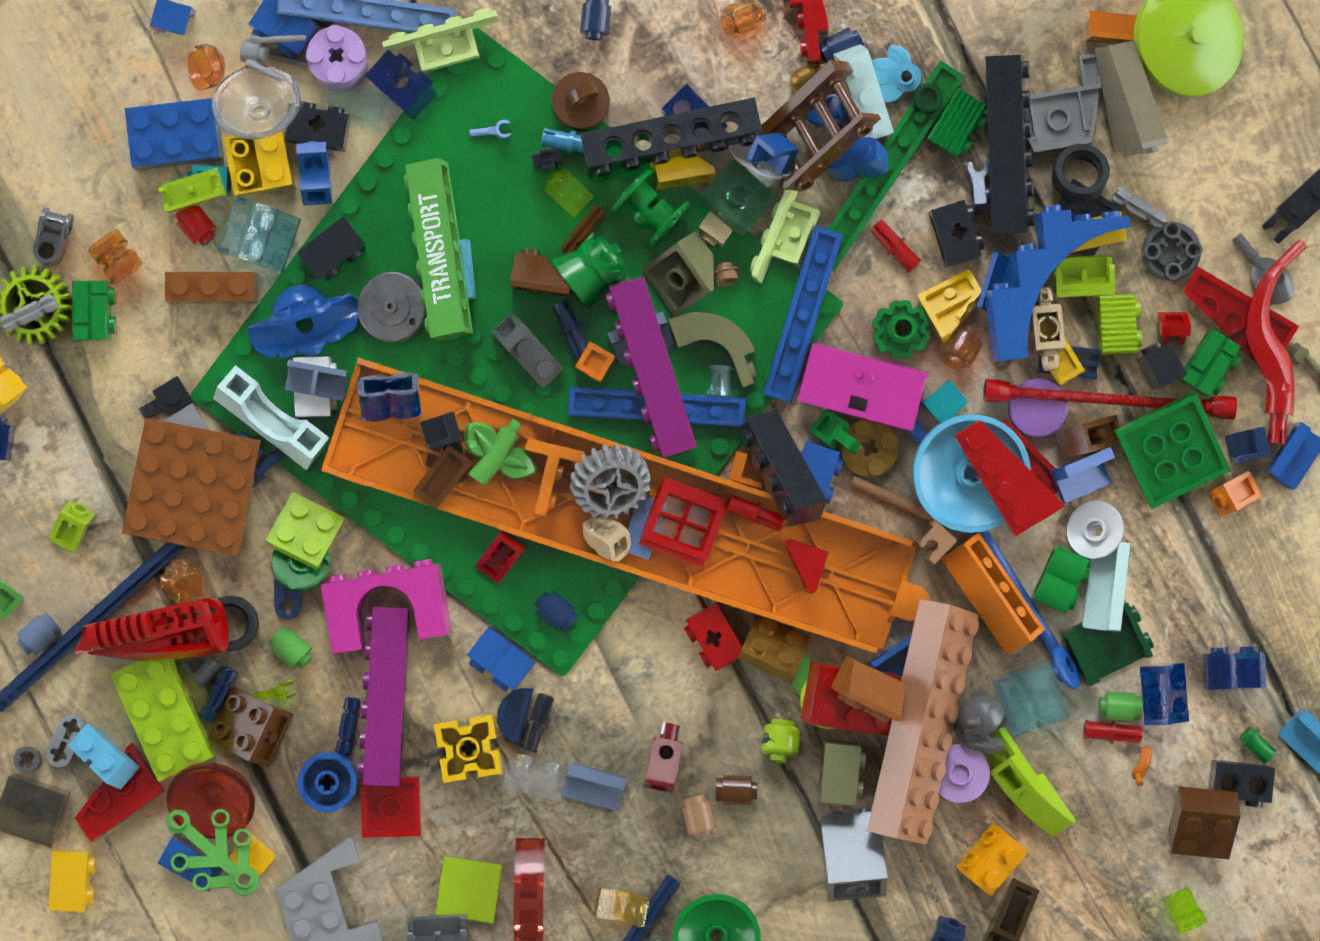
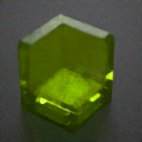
M1188 887L1162 898L1174 927L1180 934L1208 922Z

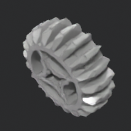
M615 443L609 449L608 446L603 444L602 450L599 451L592 447V454L590 456L582 454V463H575V471L571 472L572 482L570 483V489L572 494H574L575 502L580 505L584 513L590 512V515L594 518L600 514L604 520L612 514L617 519L618 513L624 512L628 515L629 508L634 507L638 509V500H646L645 492L650 490L649 481L651 476L647 469L646 461L641 458L636 450L631 451V448L627 445L621 449ZM620 468L628 470L632 474L625 473V471L620 470ZM589 489L595 490L596 492L601 493V494H596V493L590 491Z

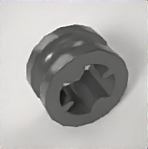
M22 747L15 753L13 761L16 769L20 772L31 773L38 770L41 766L42 756L34 747ZM24 752L27 755L33 753L35 756L32 759L34 765L30 768L29 765L24 767L21 764L24 759L22 756Z

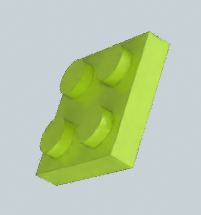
M292 491L266 538L265 545L318 570L345 518Z

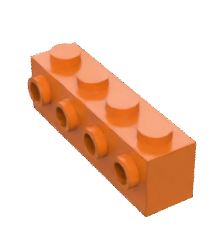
M979 532L956 545L941 557L949 572L953 575L964 594L968 597L1007 655L1030 643L1045 630Z

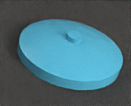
M976 414L955 416L936 425L921 441L912 467L913 487L924 510L940 524L956 531L968 533L987 531L1000 526L1005 521L953 435L974 422L981 420L1031 471L1028 453L1016 433L996 419Z

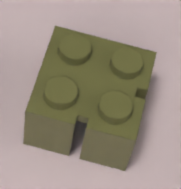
M822 739L820 766H823V772L819 771L817 794L820 803L856 806L857 799H862L863 781L859 779V769H865L866 752L861 749L857 742Z

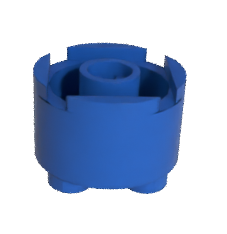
M331 750L319 752L308 759L299 771L297 778V788L300 796L311 808L319 812H334L343 808L353 799L359 787L358 769L353 760L347 755ZM327 774H330L331 779L336 781L330 789L327 788L326 783L321 781Z

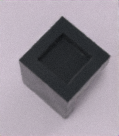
M454 411L420 423L428 450L462 440Z

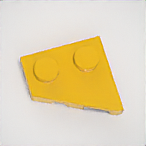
M970 269L917 295L921 306L943 343L949 340L978 304L982 289Z

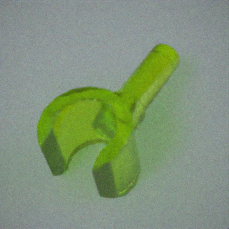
M287 680L277 684L273 689L255 692L253 696L258 699L276 697L278 700L284 701L294 697L296 693L288 694L286 692L285 686L293 684V681Z

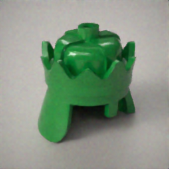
M593 232L576 251L552 260L568 285L589 308L606 286H610L624 278L622 275L625 273L623 271L624 262L619 257V254L623 251L615 242L611 245L603 237L595 239L593 238L595 235Z

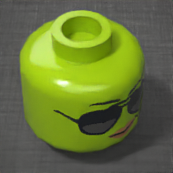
M772 719L771 723L764 726L761 751L765 755L770 756V762L786 764L787 759L798 755L801 732L799 728L795 727V722L785 719Z

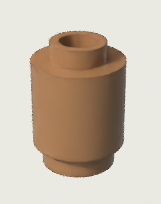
M705 794L683 799L684 807H681L688 834H695L696 839L712 835V829L716 828L717 825L710 801L706 800Z

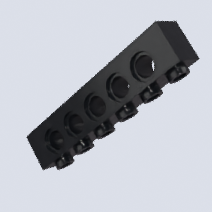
M753 97L582 133L580 136L589 176L595 174V177H605L612 174L613 170L624 168L625 171H633L641 168V165L653 162L654 165H662L670 162V158L682 156L683 159H690L699 156V152L711 150L713 153L723 152L729 148L728 146L740 144L742 147L751 146L756 136L762 135V127L756 100ZM727 122H734L738 125V128L734 132H726L722 126ZM698 128H704L709 131L708 136L705 138H697L693 133ZM670 134L680 137L679 142L673 145L666 143L664 139ZM641 140L651 143L650 148L644 151L638 150L635 145ZM613 146L622 149L621 154L616 157H611L606 152Z

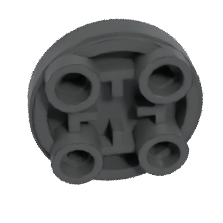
M1171 221L1164 223L1160 228L1154 227L1144 238L1141 254L1145 267L1152 275L1162 280L1175 281L1188 276L1195 270L1203 249L1197 235L1191 228L1182 223Z

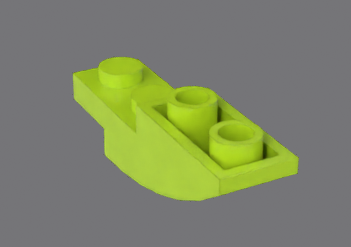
M1005 727L990 735V738H1001L1004 748L1002 751L988 755L983 751L994 767L990 773L1017 807L1052 837L1075 823V818L1042 772L1039 775L1035 773Z

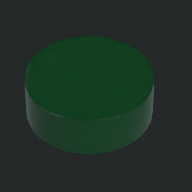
M930 82L920 84L913 93L915 107L924 113H931L937 110L943 100L941 89L936 84Z

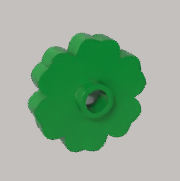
M894 300L889 304L888 309L881 308L877 311L876 317L872 321V327L877 331L873 334L872 340L880 352L890 351L893 359H909L913 356L914 351L925 349L926 343L931 336L925 329L930 324V319L925 315L922 307L912 309L910 301ZM897 325H903L906 328L904 335L896 334L895 328Z

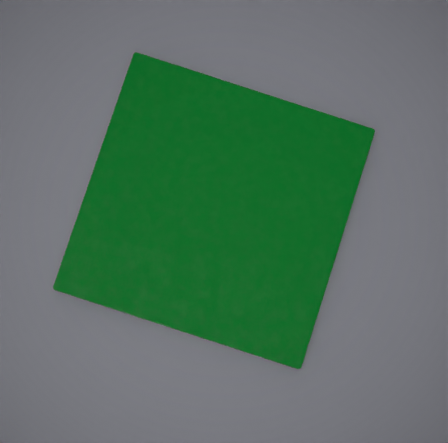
M476 28L472 30L480 58L436 69L432 72L300 248L302 249L344 216L365 243L361 247L364 253L351 263L347 259L338 265L341 271L328 281L324 277L318 280L296 253L191 392V398L236 433L244 432L249 438L261 440V448L267 456L277 449L276 446L213 399L217 386L234 366H237L259 383L264 395L278 409L295 419L307 420L329 437L325 449L307 470L287 455L278 462L280 466L413 566L414 562L427 559L432 560V565L441 563L445 590L557 674L565 676L640 576L508 533L526 549L499 584H497L475 567V565L502 530L321 471L344 401L338 400V410H333V417H295L294 392L285 390L289 370L287 363L288 360L293 361V358L305 357V354L296 353L283 358L263 357L252 345L248 336V327L266 318H271L275 299L282 291L294 285L315 287L325 294L327 298L353 294L357 302L365 284L374 276L384 272L407 274L417 280L423 287L422 278L418 275L416 262L419 260L418 250L412 241V232L415 230L413 220L408 213V203L411 202L409 192L404 185L405 165L440 158L449 164L459 239L470 240L476 299L469 300L474 335L440 342L430 338L424 325L413 338L404 342L389 343L371 336L359 320L357 327L352 332L347 333L340 340L325 344L321 348L322 352L312 357H331L332 363L337 364V369L350 372L346 394L357 360L361 358L663 458L660 451L654 452L649 435L655 434L652 423L646 424L645 421L568 416L570 386L635 391L632 379L637 378L634 367L628 368L627 364L620 366L617 357L601 383L575 368L580 358L574 357L565 335H561L560 331H562V328L551 306L568 299L577 322L582 323L580 328L587 343L592 342L614 356L616 355L607 333L616 330L614 323L620 320L617 311H610L605 294L610 293L609 285L603 289L590 308L582 302L568 285L552 261L566 254L561 250V245L566 239L571 238L570 234L584 217L587 218L589 216L588 212L594 205L602 208L606 212V217L601 223L598 222L596 224L597 228L593 232L595 234L593 238L603 237L611 245L616 242L623 251L619 254V257L624 262L623 271L625 273L622 275L624 278L611 285L617 284L628 277L630 280L644 276L655 314L663 311L667 321L666 324L674 342L672 347L667 348V352L680 394L746 398L745 418L763 413L774 399L763 395L801 270L793 264L772 257L762 284L756 282L751 276L750 267L753 258L756 255L759 256L763 245H761V240L739 223L722 247L717 244L712 247L706 243L713 253L714 271L716 270V265L731 262L733 266L740 269L738 272L739 281L727 286H717L714 279V290L678 316L694 312L711 313L724 317L737 325L749 338L755 350V353L744 357L746 361L752 360L757 377L752 378L753 385L742 388L730 355L724 348L715 343L697 342L678 349L668 322L674 316L644 274L642 268L674 244L698 230V227L714 204L688 185L655 191L651 175L645 183L658 194L657 197L660 200L664 199L675 211L687 200L691 204L676 225L656 244L651 246L648 244V241L657 230L651 224L646 226L638 224L633 218L634 208L626 203L616 213L612 210V207L628 186L650 167L649 163L642 164V167L637 170L625 171L623 168L613 170L612 174L605 177H595V174L590 176L588 174L584 154L574 152L573 155L567 154L566 150L560 149L563 164H558V170L541 173L540 169L534 170L531 155L540 154L539 149L548 148L541 146L544 128L566 133L576 131L577 135L610 128V126L602 121L593 129L578 131L562 125L554 116L551 107L552 92L555 85L482 30ZM501 120H508L510 122L509 125H499L500 133H511L506 139H499L495 135L470 137V129L495 126ZM613 146L606 153L611 157H616L621 154L622 149ZM523 248L541 251L540 256L547 258L570 288V298L512 290L510 280L516 252L523 253ZM827 289L807 353L810 351L812 344L819 339L843 306L842 301ZM511 312L525 324L530 332L564 368L544 388L531 377L491 333ZM309 317L296 321V328L301 332H308L313 327V321ZM690 424L697 447L664 457V459L717 475L741 443L739 433L742 428ZM458 442L450 444L463 454V448ZM449 444L444 446L443 451L447 448ZM554 590L574 606V611L579 614L565 633L560 629L555 630L535 614L538 608L534 604L545 591L550 595Z

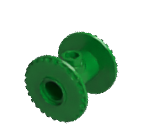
M649 167L628 186L616 201L612 210L616 213L626 203L634 208L633 218L638 224L642 226L651 224L657 230L648 241V244L653 246L676 225L691 204L687 200L675 211L664 199L660 200L657 197L658 194L645 183L655 171L654 168Z

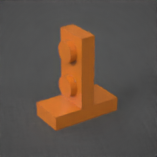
M527 438L524 450L547 455L534 514L546 516L547 510L553 511L557 494L552 493L554 481L560 482L564 465L558 464L559 459L582 463V454L585 455L586 452Z

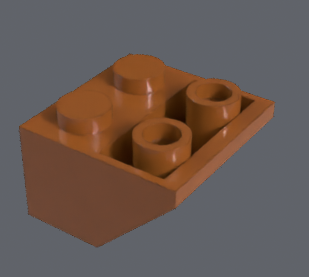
M846 655L831 687L839 692L837 698L859 710L864 705V711L884 722H888L889 718L899 722L902 715L906 684Z

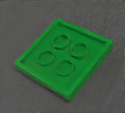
M1195 392L1189 393L1114 430L1151 509L1231 471Z

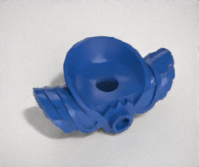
M294 285L282 291L275 299L271 318H266L248 327V336L256 351L266 358H283L296 353L305 354V357H312L321 353V348L325 344L340 340L357 327L359 321L357 312L358 302L353 294L327 298L325 294L315 287ZM309 317L313 321L312 329L308 332L299 331L296 328V321Z

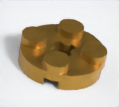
M862 419L850 425L851 427L846 433L855 438L860 444L863 442L868 443L870 439L875 441L874 447L877 448V452L866 456L863 454L865 449L861 447L857 454L854 455L840 444L841 457L846 467L853 473L863 477L879 476L888 471L894 465L899 452L898 438L892 428L887 424L868 419Z

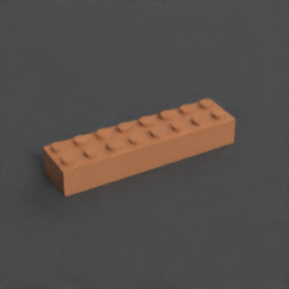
M920 599L901 682L906 684L902 715L899 722L892 719L867 828L868 832L927 845L928 838L933 829L932 820L935 808L939 803L941 781L946 772L947 754L952 746V732L959 715L958 706L961 693L965 688L967 666L972 658L971 649L974 635L979 627V614L949 604Z

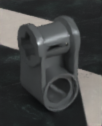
M46 207L42 209L32 252L34 257L43 265L53 267L62 261L67 240L73 227V214L69 213L66 216L50 212V209ZM46 245H54V255L49 259H43L41 255L42 249Z

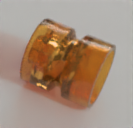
M119 229L109 232L88 249L98 265H104L103 272L113 285L130 276L143 264V261L134 249H127L128 241Z

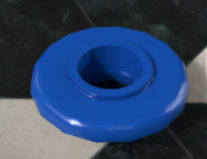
M1056 646L1053 649V660L1051 663L1053 673L1058 681L1065 683L1070 689L1075 690L1079 687L1081 681L1078 665L1069 650L1063 646Z

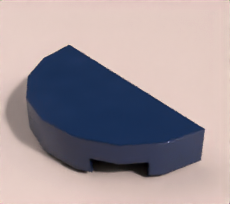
M520 688L511 691L502 700L497 711V723L501 733L508 741L518 746L534 688Z

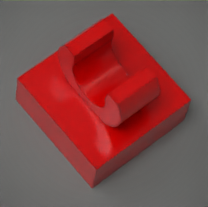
M1158 312L1157 324L1163 344H1168L1170 336H1177L1179 345H1183L1185 336H1191V323L1187 312Z

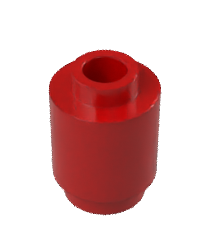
M199 205L180 210L174 215L178 221L176 224L194 246L199 243L205 246L216 237L214 231L217 229V226Z

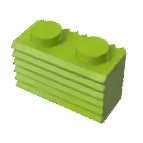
M1135 294L1096 297L1099 356L1138 353V347H1142L1143 339L1142 331L1137 330L1136 318L1141 317V304L1139 300L1135 301Z

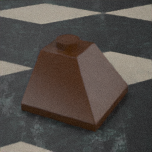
M523 248V253L516 252L510 280L512 290L570 298V288L547 258L540 256L541 251Z

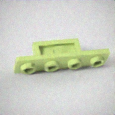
M490 8L480 9L473 13L474 16L462 19L461 16H456L445 20V24L434 27L433 24L420 26L416 29L417 32L407 35L405 32L394 33L388 36L389 40L383 41L382 44L387 53L415 46L421 71L426 73L480 58L472 29L500 22V18L496 10L491 11Z
M791 174L789 177H786L785 180H784V182H783V184H784L793 174ZM783 186L784 194L780 202L777 201L772 210V218L774 219L770 229L766 228L762 235L761 245L763 247L759 256L756 255L753 258L750 267L752 278L761 284L772 257L800 266L821 213L818 209L795 202L798 191L785 190Z

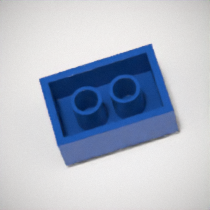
M213 98L124 108L131 167L135 170L224 160L218 105Z

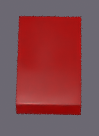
M502 530L475 567L499 584L526 547Z
M787 537L782 539L807 593L812 594L816 592L829 552Z

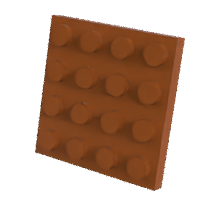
M145 418L122 534L239 556L262 441Z

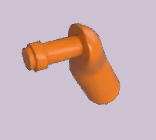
M1149 746L1141 748L1139 762L1131 773L1132 777L1136 779L1138 786L1144 784L1142 777L1151 764L1152 748Z

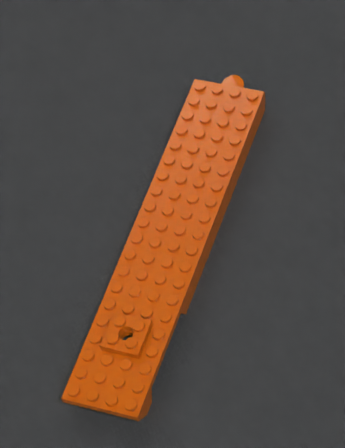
M361 358L357 360L321 471L431 506L415 494L413 490L443 453L444 446L428 450L420 423L454 411L462 440L457 442L463 448V455L473 463L437 509L881 655L883 654L884 646L895 617L915 621L920 599L930 601V597L924 588L907 582L908 573L919 545L918 542L824 511L818 520L790 527L785 520L781 531L770 529L755 522L752 525L750 520L725 511L704 567L652 549L649 560L629 553L618 562L601 557L595 549L588 545L583 537V522L593 516L590 515V512L584 513L580 505L575 502L574 494H572L570 489V483L572 482L571 472L575 471V463L578 462L559 459L558 464L564 465L560 482L554 481L552 493L557 494L553 511L547 510L546 516L534 514L547 455L525 450L536 463L538 471L535 475L526 479L512 480L505 477L498 470L487 485L484 486L469 475L470 471L482 457H476L467 450L464 442V432L469 423L481 422L491 426L498 433L502 426L506 428L511 420L515 419L522 424V427L516 434L519 439L514 447L525 449L527 438L584 451L586 452L585 455L590 456L592 454V447L599 451L602 450L603 444H605L609 449L616 442ZM617 443L621 449L625 446ZM631 448V451L636 450L648 466L647 469L651 477L649 481L650 490L645 492L646 497L654 499L662 478L666 477L728 500L727 507L732 495H736V497L755 504L760 502L762 507L778 512L777 504L770 493ZM620 468V470L625 471V473L632 474L628 470ZM589 489L590 491H592V492H594V493H596V494H601V493L596 492L595 490ZM667 496L665 512L682 518L687 503ZM693 505L687 520L707 527L712 512ZM634 507L629 508L628 515L621 512L618 513L617 519L612 514L607 518L621 523L627 529ZM663 518L658 533L674 539L680 524ZM685 526L680 541L699 548L705 533ZM787 537L829 552L816 592L812 594L807 593L782 539Z

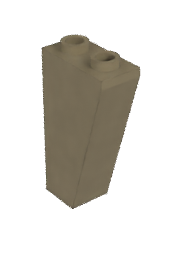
M1135 41L1095 48L1114 152L1126 151V156L1157 152V146L1167 144L1168 139Z

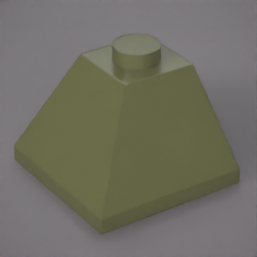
M697 230L674 244L642 268V271L674 317L714 290L713 253Z

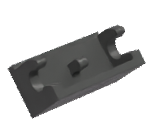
M466 914L407 917V941H469Z

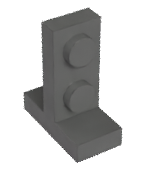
M512 312L491 331L494 337L542 388L564 370L561 364Z

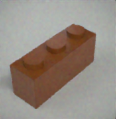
M165 272V302L170 304L258 303V274L255 272Z

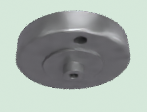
M384 272L370 279L362 288L357 303L358 317L364 329L374 338L389 343L404 342L417 335L425 325V318H427L426 306L423 305L420 291L423 289L422 285L413 277L400 272Z

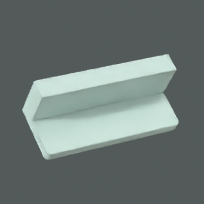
M1120 542L1119 546L1110 555L1100 559H1090L1089 567H1091V572L1087 579L1083 628L1112 632L1121 631L1130 543Z

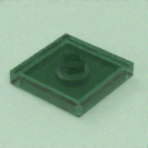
M733 159L705 188L697 200L742 238L776 202L778 196Z

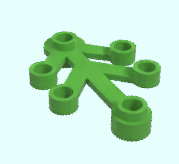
M218 809L211 817L212 824L215 827L216 847L190 824V817L185 811L174 810L168 815L166 824L169 832L174 835H184L207 855L187 857L182 853L175 854L171 858V867L175 872L182 873L187 869L220 867L228 874L227 876L209 877L205 873H198L193 878V887L196 891L206 892L208 889L231 888L236 894L241 896H247L256 891L259 885V876L256 870L249 865L251 834L246 829H239L234 833V843L238 847L237 866L228 858L227 825L230 819L229 814L225 810ZM219 814H223L226 817V821L222 824L215 822V817ZM175 817H182L184 819V823L181 826H175L172 821ZM246 834L248 841L246 843H239L237 841L238 835ZM176 859H184L185 865L182 868L175 867L174 861ZM247 875L250 878V882L247 885H241L238 881L240 876ZM199 878H205L208 883L205 887L200 888L196 885V881Z

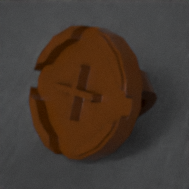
M575 72L567 74L558 81L552 92L551 107L554 116L562 125L578 131L593 129L599 125L609 110L610 97L607 87L599 78L590 73Z

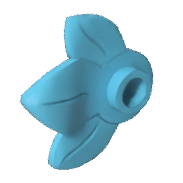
M890 45L887 51V58L872 60L885 103L897 101L904 92H913L922 83L923 75L920 68L912 63L909 52L903 47ZM906 72H911L912 74L909 82H904L902 79Z

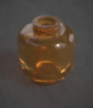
M738 0L725 6L723 14L720 16L724 33L728 37L732 36L735 40H743L760 33L763 28V21L766 19L763 6L756 4L754 0Z
M968 325L958 327L949 340L945 343L942 342L939 347L942 362L955 370L971 367L982 348V341L977 336V331Z

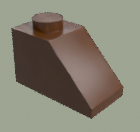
M1117 415L1056 430L1057 447L1060 450L1061 458L1074 457L1119 445V440L1114 432L1115 429L1119 428Z

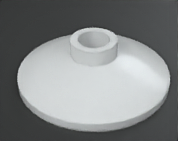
M1098 500L1080 505L1070 516L1067 525V537L1071 547L1079 555L1089 559H1100L1110 555L1119 546L1124 532L1123 520L1117 509L1106 502ZM1101 526L1103 532L1100 536H1096L1095 530Z

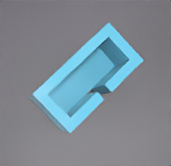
M88 723L68 745L85 763L90 765L89 767L106 784L118 789H122L140 768L107 734Z

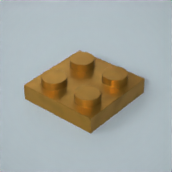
M756 614L738 659L791 684L797 674L811 637L773 619Z

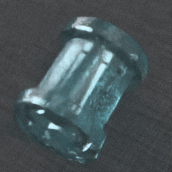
M709 365L708 370L711 371V382L707 395L732 397L733 392L730 390L731 373L734 372L735 367Z

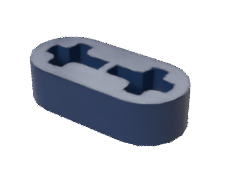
M274 577V607L277 615L287 620L297 617L302 610V592L286 590ZM286 593H290L291 603H296V609L291 610L290 615L286 614V610L280 607L282 603L286 602Z

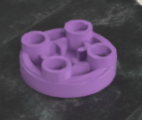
M1031 379L1018 386L1019 388L1029 387L1030 389L1041 388L1061 391L1059 386L1046 379ZM1018 397L1016 400L1010 399L1008 403V413L1012 424L1023 435L1030 437H1045L1053 434L1063 425L1068 412V404L1064 400L1061 402L1060 400L1049 401L1048 399L1046 401L1045 399H1023V397L1020 399Z

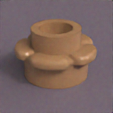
M731 262L715 266L714 279L717 286H727L739 281V267L733 266Z

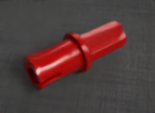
M884 220L878 221L871 228V233L888 250L887 255L892 254L906 269L907 273L921 262V259L904 243L905 238H900Z
M732 495L726 510L728 513L730 512L750 520L752 525L755 522L776 531H781L785 523V518L778 512L762 507L760 502L755 504L736 497V495Z
M1085 720L1083 738L1109 740L1110 744H1113L1114 741L1141 743L1143 728L1135 725L1116 724L1115 721L1105 723Z

